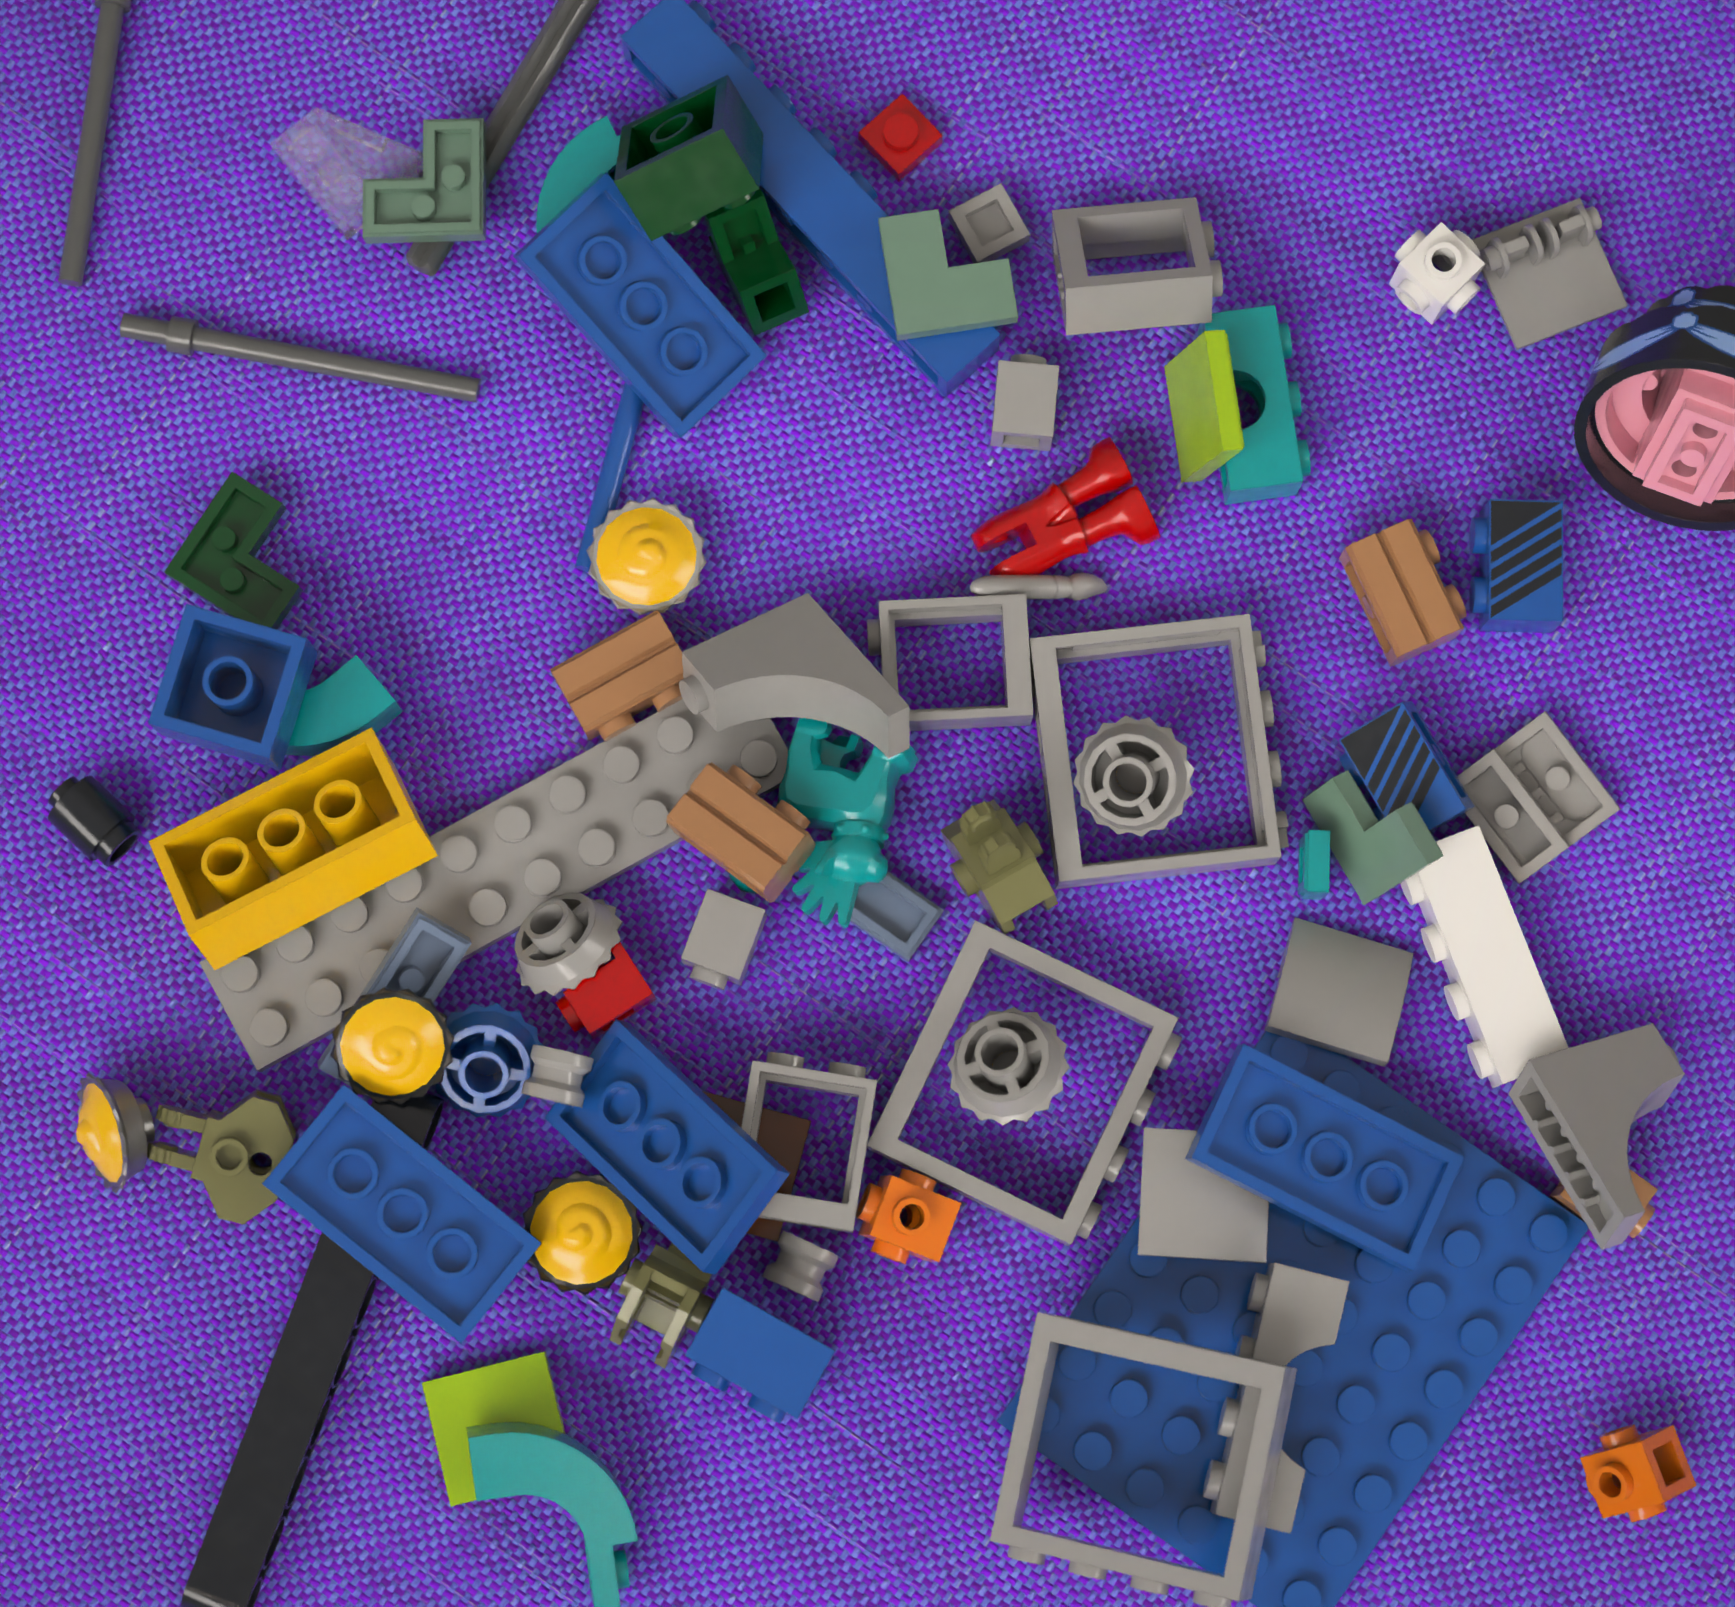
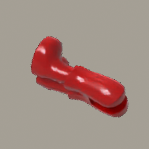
M1110 437L1090 448L1088 463L1074 475L1058 485L1051 482L1038 496L991 517L970 535L977 551L980 553L993 550L1020 537L1025 550L994 566L989 572L990 575H1040L1062 560L1077 554H1086L1089 552V546L1117 535H1125L1139 545H1146L1161 538L1155 520L1137 485L1123 491L1106 504L1085 516L1079 517L1075 507L1100 495L1119 492L1133 485V479L1127 464Z

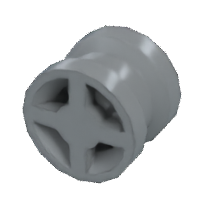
M533 1044L530 1058L534 1063L532 1077L524 1081L521 1094L582 1108L585 1094L581 1089L583 1076L591 1071L594 1059L564 1050Z
M783 1231L778 1240L781 1251L777 1260L767 1265L762 1277L819 1302L823 1293L820 1282L825 1271L834 1268L839 1256Z

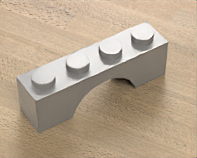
M1279 1263L1268 1264L1266 1275L1255 1273L1247 1310L1257 1312L1251 1337L1240 1336L1235 1355L1286 1366L1293 1358L1307 1350L1335 1344L1349 1281ZM1240 1384L1236 1399L1226 1397L1218 1425V1435L1227 1437L1221 1462L1211 1460L1203 1488V1497L1212 1499L1209 1512L1215 1515L1236 1519L1261 1394L1260 1388ZM1282 1449L1266 1528L1291 1534L1306 1470L1290 1459Z

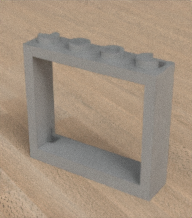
M1250 614L1029 639L1032 696L1056 889L1275 865L1282 857L1281 848L1289 847L1287 837L1288 820L1285 811L1276 812L1273 788L1281 787V765L1278 751H1268L1265 727H1273V704L1270 691H1260L1257 667L1265 666L1266 652L1265 645H1262L1261 631H1252ZM1228 645L1254 845L1082 864L1058 664Z
M975 920L871 1135L867 1149L911 1171L927 1176L937 1181L938 1184L1066 1246L1072 1245L1076 1235L1087 1240L1102 1209V1205L1092 1201L1103 1178L1114 1183L1129 1152L1128 1148L1119 1145L1129 1122L1139 1127L1141 1126L1155 1097V1092L1146 1089L1156 1066L1167 1070L1179 1047L1182 1037L1172 1032L1178 1017ZM989 951L1151 1029L1062 1219L899 1140Z
M1037 1312L990 1541L1009 1545L1008 1557L1028 1563L1044 1565L1046 1555L1070 1560L1068 1571L1085 1577L1106 1580L1108 1570L1132 1575L1130 1587L1146 1592L1168 1595L1170 1585L1193 1590L1192 1602L1208 1607H1231L1232 1600L1240 1602L1252 1599L1297 1368L1060 1315ZM1059 1344L1261 1389L1224 1575L1022 1526Z

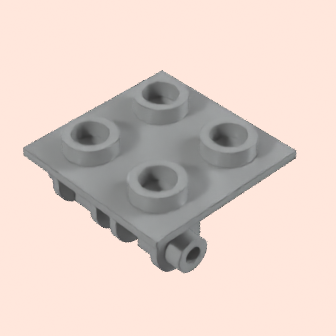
M1580 198L1472 240L1480 251L1479 258L1485 263L1481 271L1516 350L1628 306L1595 233L1596 230L1602 228L1600 215L1594 206L1585 209Z

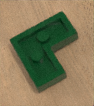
M231 472L164 571L170 579L227 615L273 629L279 628L303 592L299 585L254 557L285 512V506L234 472Z

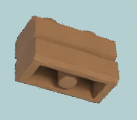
M1412 518L1390 526L1377 534L1365 537L1344 548L1339 557L1340 562L1390 667L1453 640L1464 629L1460 621L1467 615L1463 600L1453 584L1444 587L1434 566L1440 563V555L1436 543L1426 529L1420 532L1417 531Z
M658 610L550 669L553 678L589 741L601 735L604 742L635 726L636 722L633 716L653 705L660 712L683 699L679 689V682L684 679L682 651Z
M711 762L705 766L691 784L690 790L684 793L670 811L666 822L675 834L769 903H772L791 881L792 875L801 868L815 849L816 843L805 830L811 822L784 800H780L774 808L756 795L762 786L736 765L732 764L728 771L725 772Z

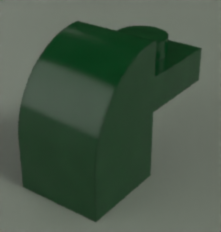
M760 187L741 206L734 209H724V207H721L704 216L710 232L708 238L734 299L754 336L809 312L796 269L778 239L765 196Z

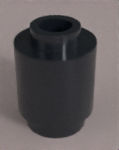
M75 776L70 777L49 798L48 803L53 808L48 815V820L91 861L99 859L105 866L116 863L134 846L141 835V830L133 824L135 816L93 776H87L80 781Z

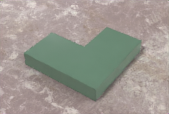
M483 118L423 120V177L363 179V239L366 244L486 241V124Z
M939 209L878 218L897 341L1018 323V311L1009 258L948 267Z
M1348 770L1331 778L1302 799L1319 830L1330 831V848L1363 905L1379 898L1443 857L1442 851L1412 802L1398 808L1378 821Z

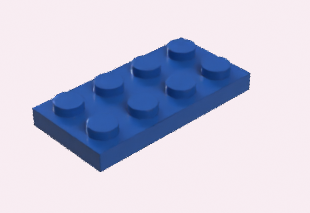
M607 172L597 176L513 256L675 438H682L767 356L663 236L653 241L650 240L617 188L614 180Z
M615 1019L589 1055L594 1061L591 1071L583 1076L581 1089L585 1094L583 1107L580 1108L555 1102L544 1118L702 1272L716 1275L790 1173L630 1023Z
M1246 1044L1237 1045L1185 1157L1186 1160L1406 1272L1415 1271L1465 1158Z
M344 1084L262 1183L459 1343L465 1340L542 1244Z

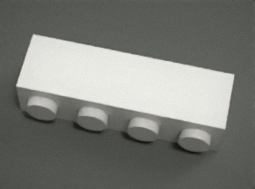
M1478 825L1436 841L1443 857L1408 878L1400 885L1410 905L1419 903L1427 923L1426 927L1421 928L1425 948L1434 963L1442 961L1450 981L1449 985L1444 986L1448 1006L1457 1021L1465 1019L1474 1041L1467 1044V1051L1472 1066L1480 1079L1488 1077L1492 1088L1518 1079L1530 1059L1569 1047Z

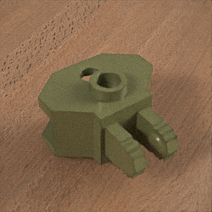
M994 799L987 803L984 801L974 806L972 805L965 813L961 814V818L940 830L947 847L956 861L949 866L967 897L976 894L992 921L1003 934L1006 935L1015 929L1013 918L1035 905L1042 903L1048 910L1058 904L1056 895L1036 860L1038 856L1043 854V850L1035 834L1025 821L1016 826L1005 808H1001Z
M256 1089L227 1111L220 1112L212 1109L209 1115L172 1105H159L156 1119L169 1127L184 1128L202 1133L203 1135L198 1152L179 1148L167 1142H148L147 1157L155 1162L192 1171L190 1178L203 1181L218 1218L245 1224L277 1201L278 1196L262 1183L292 1148L296 1136L295 1127L280 1095ZM259 1152L266 1153L270 1156L272 1164L261 1167L254 1162L252 1155Z
M671 1243L668 1250L656 1244L651 1255L644 1263L637 1259L634 1260L621 1284L618 1293L626 1296L616 1317L609 1340L621 1345L631 1331L635 1321H638L665 1335L654 1363L666 1368L678 1349L687 1329L697 1333L714 1302L712 1297L705 1294L712 1274L702 1272L673 1243Z

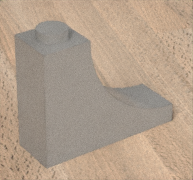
M809 593L682 652L684 679L679 682L681 696L688 709L693 714L701 713L716 732L758 719L796 717L823 721L852 731L868 740L888 758L910 748V706Z
M1653 1023L1530 1059L1508 1093L1601 1250L1622 1244L1645 1212L1632 1183L1628 1165L1627 1148L1631 1124L1648 1112L1661 1108L1685 1074L1679 1065L1675 1052L1665 1043Z

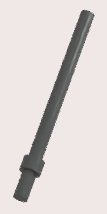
M95 0L94 3L96 7L100 8L58 278V282L69 286H82L123 15L130 12L132 0Z
M124 313L120 325L121 337L166 345L167 352L192 356L195 351H201L476 403L480 393L481 379L199 327L198 320L172 316L170 321Z

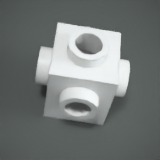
M1441 222L1427 236L1421 230H1418L1400 247L1394 255L1400 263L1389 285L1395 289L1397 297L1409 310L1416 314H1421L1433 325L1448 309L1456 315L1474 298L1481 289L1475 281L1485 263L1479 258L1480 251L1466 234L1459 230L1452 232ZM1432 261H1433L1442 271L1437 270V269L1433 266Z

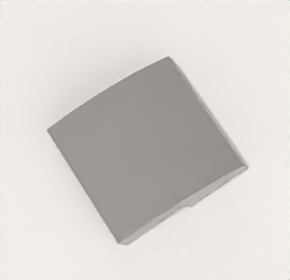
M1546 711L1457 776L1475 806L1465 812V814L1474 826H1480L1484 839L1519 884L1621 809Z
M1295 917L1277 977L1279 980L1264 1031L1384 1067L1389 1061L1409 980L1413 953Z
M1144 1128L1138 1255L1266 1263L1269 1201L1186 1160L1185 1157L1196 1136V1130Z

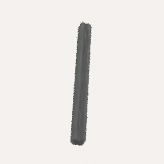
M558 0L485 122L486 189L600 0ZM455 241L413 242L406 254V260L411 267L420 273L433 276L437 273Z

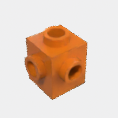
M902 1168L899 1177L893 1175L880 1176L877 1185L872 1183L867 1185L856 1212V1218L863 1220L858 1234L874 1240L871 1252L906 1265L909 1255L929 1262H940L961 1203L933 1192L937 1181ZM903 1208L906 1209L908 1214L904 1226L900 1220V1213Z
M1635 1424L1612 1430L1599 1436L1602 1444L1601 1448L1580 1458L1586 1473L1588 1490L1595 1498L1603 1519L1628 1513L1630 1521L1637 1522L1656 1516L1667 1510L1666 1501L1697 1486L1674 1425L1638 1434Z

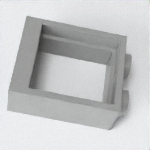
M1196 197L1052 210V254L1066 335L1212 322V297H1221L1223 295L1222 268L1220 260L1209 259V257H1214L1212 222L1201 221ZM1186 251L1189 267L1088 276L1085 260Z
M1026 594L879 601V619H867L869 656L881 655V674L897 693L898 675L895 627L1000 622L1005 705L910 710V731L1031 725L1033 701Z
M768 1052L766 1062L752 1060L741 1128L756 1142L758 1140L767 1083L858 1097L842 1203L775 1193L758 1218L853 1233L877 1080L865 1078L866 1067L847 1063L829 1062L828 1072L803 1068L804 1057L785 1053Z

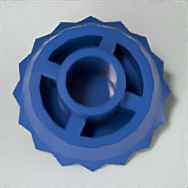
M472 1003L464 1012H451L447 1019V1028L455 1037L450 1048L453 1062L444 1069L443 1082L435 1084L437 1094L448 1099L454 1109L468 1111L476 1118L485 1115L502 1117L510 1110L522 1109L527 1099L531 1097L521 1094L524 1081L532 1077L534 1063L530 1058L533 1044L544 1046L538 1040L537 1027L525 1023L520 1011H506L498 1003L487 1007Z

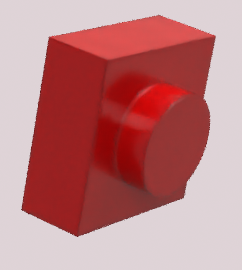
M902 93L858 132V140L899 182L942 144L943 135Z

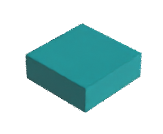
M1308 830L1299 840L1298 895H1300V899L1322 900L1329 893L1330 831Z

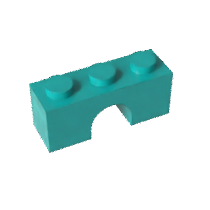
M1275 305L1212 313L1211 323H1200L1198 336L1204 331L1225 330V333L1228 335L1235 387L1248 392L1255 400L1259 410V419L1253 425L1242 429L1245 446L1243 450L1219 468L1224 503L1228 505L1295 496L1303 483V476H1309L1311 473V462L1306 439L1297 440L1293 419L1301 417V398L1297 381H1287L1284 359H1291L1292 342L1288 323H1278Z

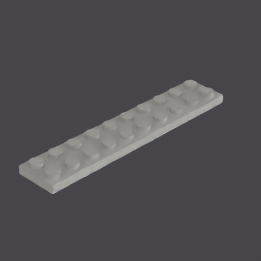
M682 699L636 723L635 726L606 742L603 741L433 834L429 838L438 854L437 857L217 970L213 969L207 959L199 963L256 1070L263 1072L332 1034V1031L341 1022L342 1011L356 1003L416 907L470 938L472 944L459 962L461 963L519 931L523 921L530 913L550 898L565 893H581L585 895L683 841L684 839L675 834L667 824V815L684 793L690 790L691 784L707 764L712 762L725 772L728 771L732 764L736 765L762 786L756 794L761 798L779 788L786 772L788 748L771 718L744 722L716 732L701 713L693 714Z

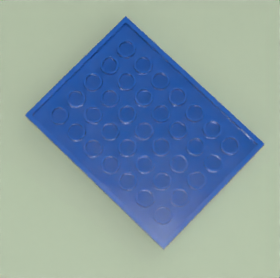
M1265 1031L1254 1046V1049L1465 1157L1415 1271L1406 1272L1269 1202L1266 1263L1138 1255L1139 1213L1068 1317L1235 1354L1240 1336L1251 1337L1257 1312L1247 1310L1255 1273L1266 1275L1268 1264L1279 1263L1349 1281L1335 1344L1307 1350L1293 1358L1286 1365L1297 1368L1281 1449L1290 1459L1306 1471L1291 1534L1265 1528L1252 1599L1248 1600L1257 1607H1335L1589 1228L1577 1216L1345 1055ZM1059 1344L1037 1451L1203 1569L1224 1575L1235 1519L1209 1512L1212 1499L1203 1497V1488L1211 1460L1221 1462L1227 1437L1218 1435V1425L1226 1397L1236 1399L1240 1384ZM1022 1384L996 1421L1010 1432L1013 1431Z

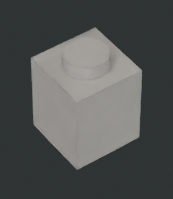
M1017 354L1011 356L1010 361H998L990 446L1041 451L1051 450L1059 365H1047V360L1044 357L1032 354Z
M707 888L681 956L683 964L693 968L690 978L720 990L725 989L727 981L741 986L767 919L766 910Z

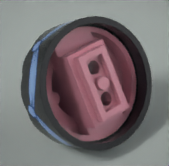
M1718 285L1707 289L1698 286L1684 287L1675 291L1667 298L1659 299L1653 303L1646 313L1634 321L1622 324L1615 329L1606 339L1598 353L1576 414L1574 424L1576 449L1582 463L1592 478L1603 490L1626 507L1669 525L1705 531L1735 530V287L1730 285Z

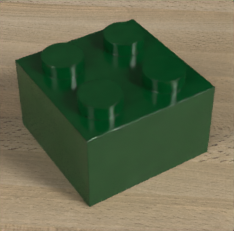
M726 75L623 126L614 183L651 241L668 233L680 235L697 225L703 216L721 207H724V209H734L741 206L759 189L764 134L730 77Z

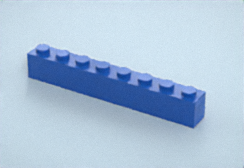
M662 0L621 36L624 57L668 104L726 75L730 77L764 134L760 189L765 196L769 211L946 398L999 350L1001 334L997 329L1000 325L897 341L878 226V218L888 217V215L874 201L878 198V195L873 186L858 171L853 170L850 174L845 171L834 159L837 151L833 144L819 129L813 127L808 131L793 116L797 113L796 107L778 86L772 85L768 89L755 76L756 65L741 46L735 42L727 46L713 31L717 27L716 23L696 0H692L689 4L684 0Z

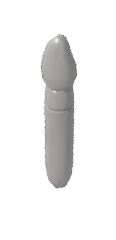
M1083 572L1070 576L989 575L974 580L970 585V590L976 596L1026 594L1027 599L1070 598L1077 601L1105 593L1107 585L1101 578Z

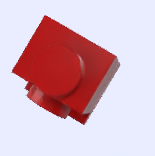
M621 942L611 948L615 959L606 965L604 963L599 965L595 977L582 979L576 989L565 990L563 992L565 996L555 1001L574 1033L586 1027L593 1039H596L607 1032L615 1019L624 1021L656 1000L653 992Z

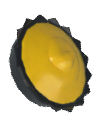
M382 988L374 994L360 995L353 1006L342 1011L341 1022L332 1031L335 1044L330 1056L338 1064V1077L350 1082L355 1094L368 1095L376 1104L390 1100L402 1105L411 1097L424 1098L431 1086L443 1082L444 1069L453 1062L450 1048L455 1037L447 1028V1016L435 1008L430 998L419 997L410 989L394 991Z
M575 1171L567 1178L553 1177L547 1188L534 1192L532 1206L523 1213L524 1229L542 1243L527 1263L537 1268L541 1281L554 1283L561 1292L576 1290L587 1295L596 1288H610L617 1277L627 1274L631 1260L640 1253L638 1238L643 1226L637 1218V1208L601 1173L588 1176Z

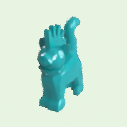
M799 718L788 749L786 772L779 786L777 804L780 800H784L796 808L811 822L807 828L826 830L833 833L831 834L832 840L815 842L814 851L798 870L801 873L807 874L792 887V891L797 896L810 891L801 909L806 915H810L822 904L819 920L824 925H828L838 909V922L845 929L850 924L859 887L867 882L879 883L888 873V860L881 853V850L884 848L885 840L889 838L886 831L891 825L895 809V788L900 775L913 772L918 758L915 755L916 751L911 745L909 749L891 758H888L874 746L870 757L859 773L847 770L845 767L848 761L860 758L864 744L860 736L853 734L850 737L839 735L831 743L823 739L829 737L832 731L830 723ZM729 873L730 879L740 891L757 894Z

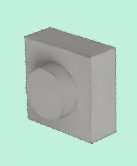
M1002 183L948 211V219L973 263L993 261L1030 240V233Z

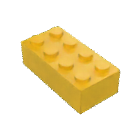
M372 727L149 841L189 937L214 970L438 856L394 763Z

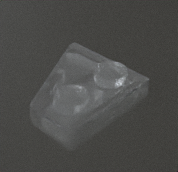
M317 107L270 143L273 152L347 240L363 228V179L423 177L422 152Z

